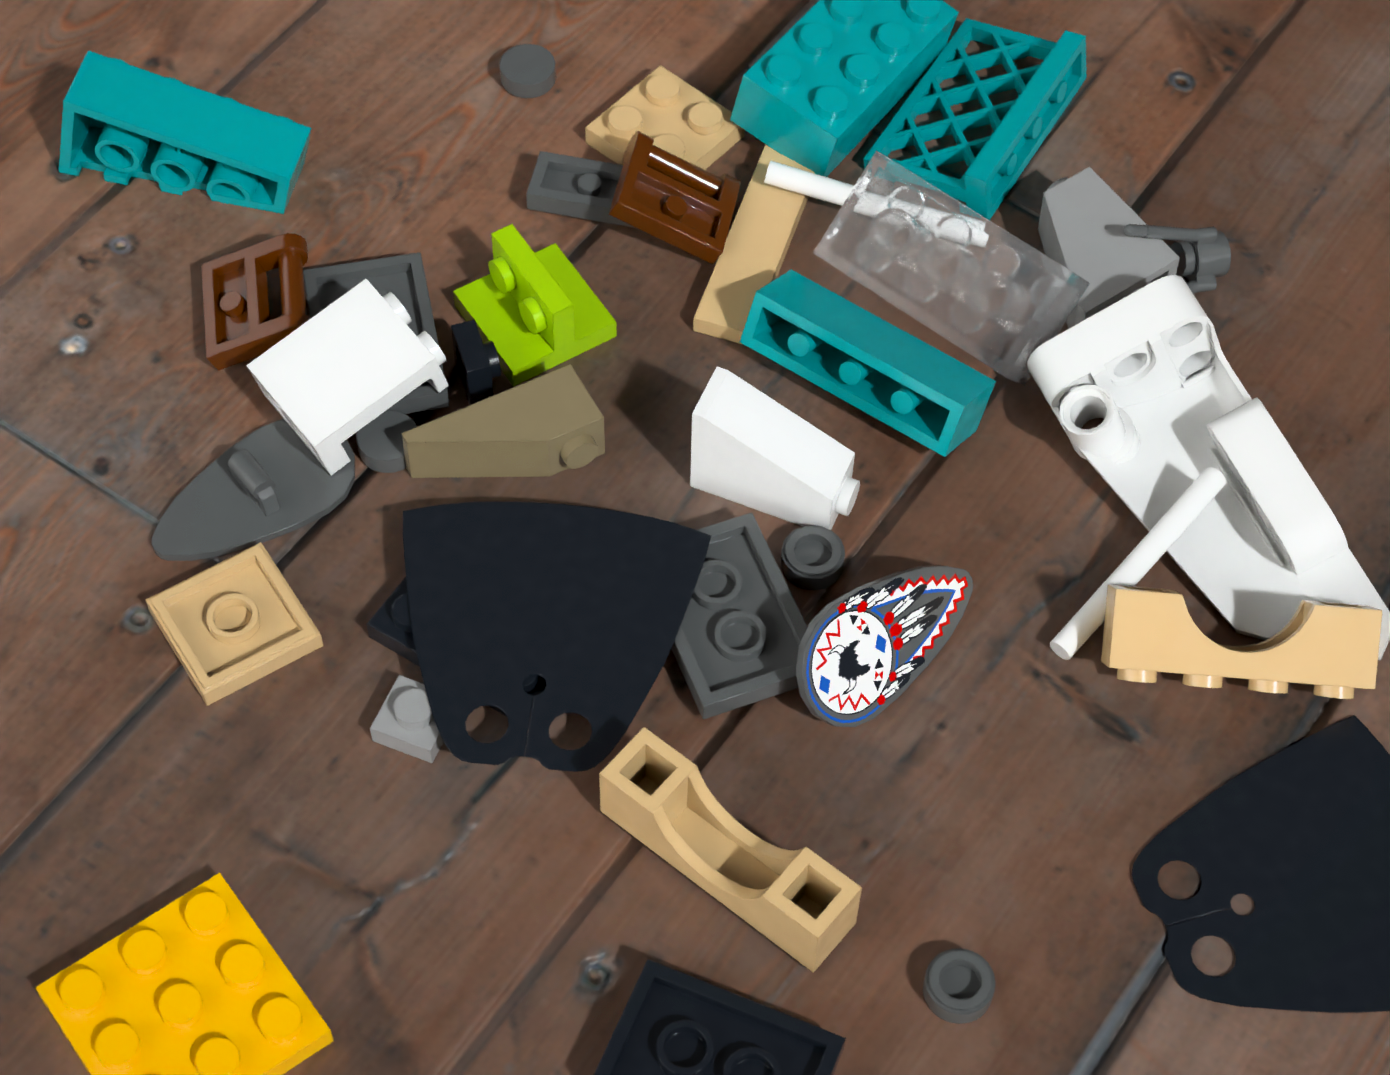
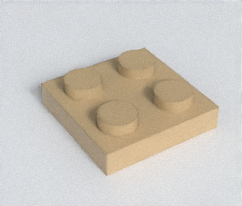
M661 65L585 127L586 143L619 165L624 164L622 159L630 139L636 131H640L654 139L653 145L704 170L742 139L745 130L730 120L731 111Z

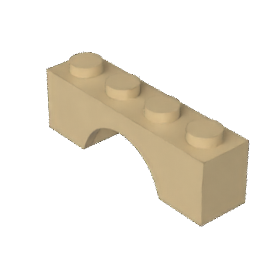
M1108 584L1101 662L1109 668H1118L1117 679L1125 681L1155 683L1157 681V672L1183 674L1182 684L1195 687L1222 688L1223 677L1249 679L1248 689L1252 691L1284 694L1288 693V684L1290 682L1314 684L1313 694L1317 696L1353 699L1355 688L1375 689L1382 610L1368 605L1302 600L1292 619L1273 637L1253 645L1228 646L1213 642L1198 629L1188 612L1183 594L1171 589Z
M645 727L599 773L600 808L603 814L813 973L856 924L862 891L861 886L806 846L799 850H786L776 847L754 835L735 820L716 800L705 784L697 765Z

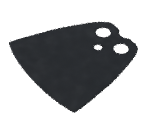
M465 502L403 511L404 560L413 640L434 721L451 753L461 761L488 765H499L517 756L532 757L549 770L573 772L587 771L601 763L626 733L665 664L700 576L711 535L653 517L609 509L554 503ZM531 675H538L544 678L547 686L541 694L531 695L523 689L524 680ZM481 706H493L502 710L506 714L509 724L503 737L491 743H482L471 738L466 731V720L473 710ZM573 712L581 714L591 724L592 734L590 740L578 749L566 750L559 748L549 737L551 722L557 716L564 713Z
M1353 715L1304 738L1226 782L1163 829L1138 855L1132 868L1133 883L1143 906L1149 912L1158 915L1166 926L1168 942L1165 945L1164 954L1176 981L1188 993L1213 1002L1252 1008L1325 1013L1390 1011V755L1368 728ZM1170 861H1183L1192 865L1200 874L1202 882L1200 891L1196 896L1187 900H1178L1165 894L1158 882L1159 870L1163 865ZM1237 894L1250 896L1255 904L1253 913L1248 916H1241L1235 913L1231 908L1232 897ZM1204 936H1216L1227 941L1233 948L1236 957L1232 970L1223 976L1216 977L1206 975L1198 970L1191 956L1192 946L1195 942Z

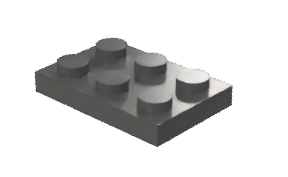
M421 252L303 270L311 318L360 282L367 279L382 297L389 292H392L412 319V322L407 325L416 336L426 331L439 346ZM441 364L440 368L444 374L443 365ZM425 381L387 410L409 414L449 407L447 388L438 393L428 381Z
M752 512L698 529L700 532L711 535V540L696 587L671 649L703 720L799 688L796 676V663L799 644L807 629V625Z

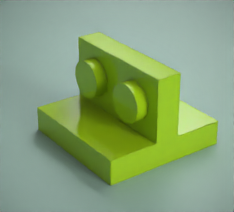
M513 224L491 233L493 259L488 262L490 274L453 291L454 305L465 321L475 320L483 343L493 341L501 370L513 386L617 337L615 319L557 244L554 243L534 253Z

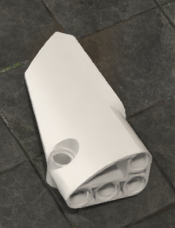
M1169 275L1153 281L1051 338L1034 350L1027 361V368L1069 437L1074 450L1080 457L1088 460L1148 531L1157 524L1207 467L1216 468L1224 475L1227 481L1225 486L1166 552L1237 633L1262 640L1273 637L1292 619L1302 600L1368 605L1382 610L1378 660L1382 659L1390 640V611L1348 548L1347 540L1335 515L1262 402L1257 397L1254 399L1250 397L1226 360L1214 325L1181 276ZM1091 419H1104L1095 428L1082 429L1083 425Z

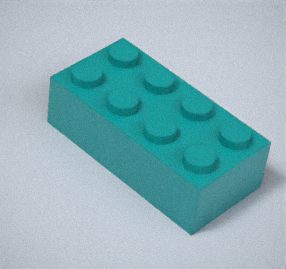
M819 0L743 75L730 120L776 152L812 170L814 174L827 177L929 70L945 48L959 11L942 0Z

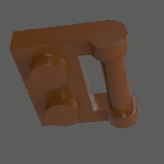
M636 131L623 155L622 162L624 164L608 215L713 264L724 250L740 189V180L725 173L718 177L653 145L654 139Z
M292 233L282 234L201 264L206 358L218 371L260 356L311 319L306 311L303 266L308 261L307 242L302 236ZM279 268L282 316L270 320L267 271Z

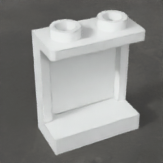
M367 279L360 282L246 365L264 396L331 476L351 461L341 443L425 381H428L438 393L449 386L440 368V365L446 361V357L434 339L426 331L416 336L407 325L412 322V319L392 292L382 297Z

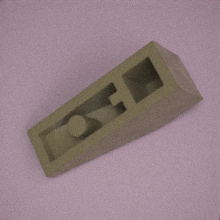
M571 364L401 433L406 469L411 478L550 477L569 468L577 469L584 467L597 456L605 453L604 416Z

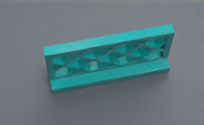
M966 18L863 159L864 170L966 202L967 217L988 223L1086 80V36L1065 30L1056 43ZM972 40L994 47L993 50L968 56L965 51ZM1029 56L1043 60L1039 65L1018 70L1013 62L1014 60ZM1000 64L1004 66L1007 74L980 81L976 73L978 70ZM964 74L970 83L946 91H942L940 83L943 80ZM1014 88L1019 95L1016 100L994 106L988 97L989 95ZM978 99L982 109L954 116L950 106ZM940 109L944 120L919 127L916 126L914 119L917 115ZM988 124L991 125L994 131L991 136L967 142L963 131ZM952 135L957 144L956 146L929 153L924 142ZM913 145L919 155L902 161L888 158L891 151ZM965 160L968 167L961 179L938 173L936 169Z

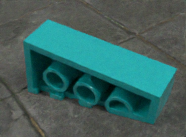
M88 50L63 100L59 173L79 176L82 168L104 172V179L107 182L128 185L131 177L157 181L162 192L182 195L183 192L195 188L206 190L212 201L284 214L305 163L312 128L296 123L287 117L276 116L241 104L232 98L221 97L184 84L175 78L164 77L129 65L123 60L109 58Z

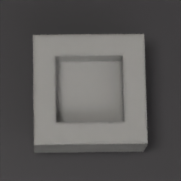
M399 675L370 727L372 741L433 763L444 741L434 721L425 686L423 683Z

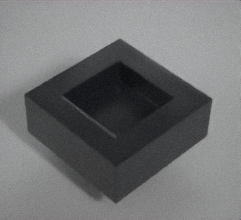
M475 320L451 325L455 364L469 404L472 405L494 396L492 378L501 376V367L493 341L482 342Z

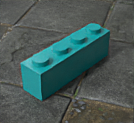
M792 269L756 291L740 339V343L944 457L977 431L996 383L995 380Z

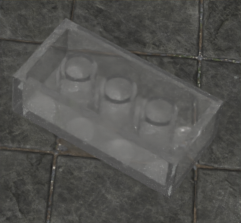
M877 150L813 252L819 258L1005 378L1024 386L1031 377V373L1027 368V361L1037 347L1058 335L1090 285L1082 277Z

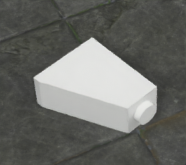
M716 367L692 413L690 486L800 526L816 525L831 530L838 514L845 516L850 514L860 488V481L852 478L855 452L729 370Z

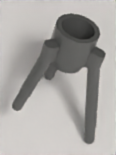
M1128 224L1124 227V233L1128 236L1177 241L1172 245H1168L1180 257L1176 275L1184 276L1190 281L1186 284L1193 294L1215 290L1217 287L1215 277L1225 276L1229 271L1231 264L1229 242L1225 234L1214 226L1192 229Z

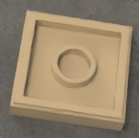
M261 542L145 599L149 612L207 706L323 647L320 632Z

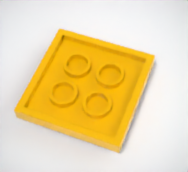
M220 872L35 987L41 1000L90 1075H283L334 1041L330 1028Z

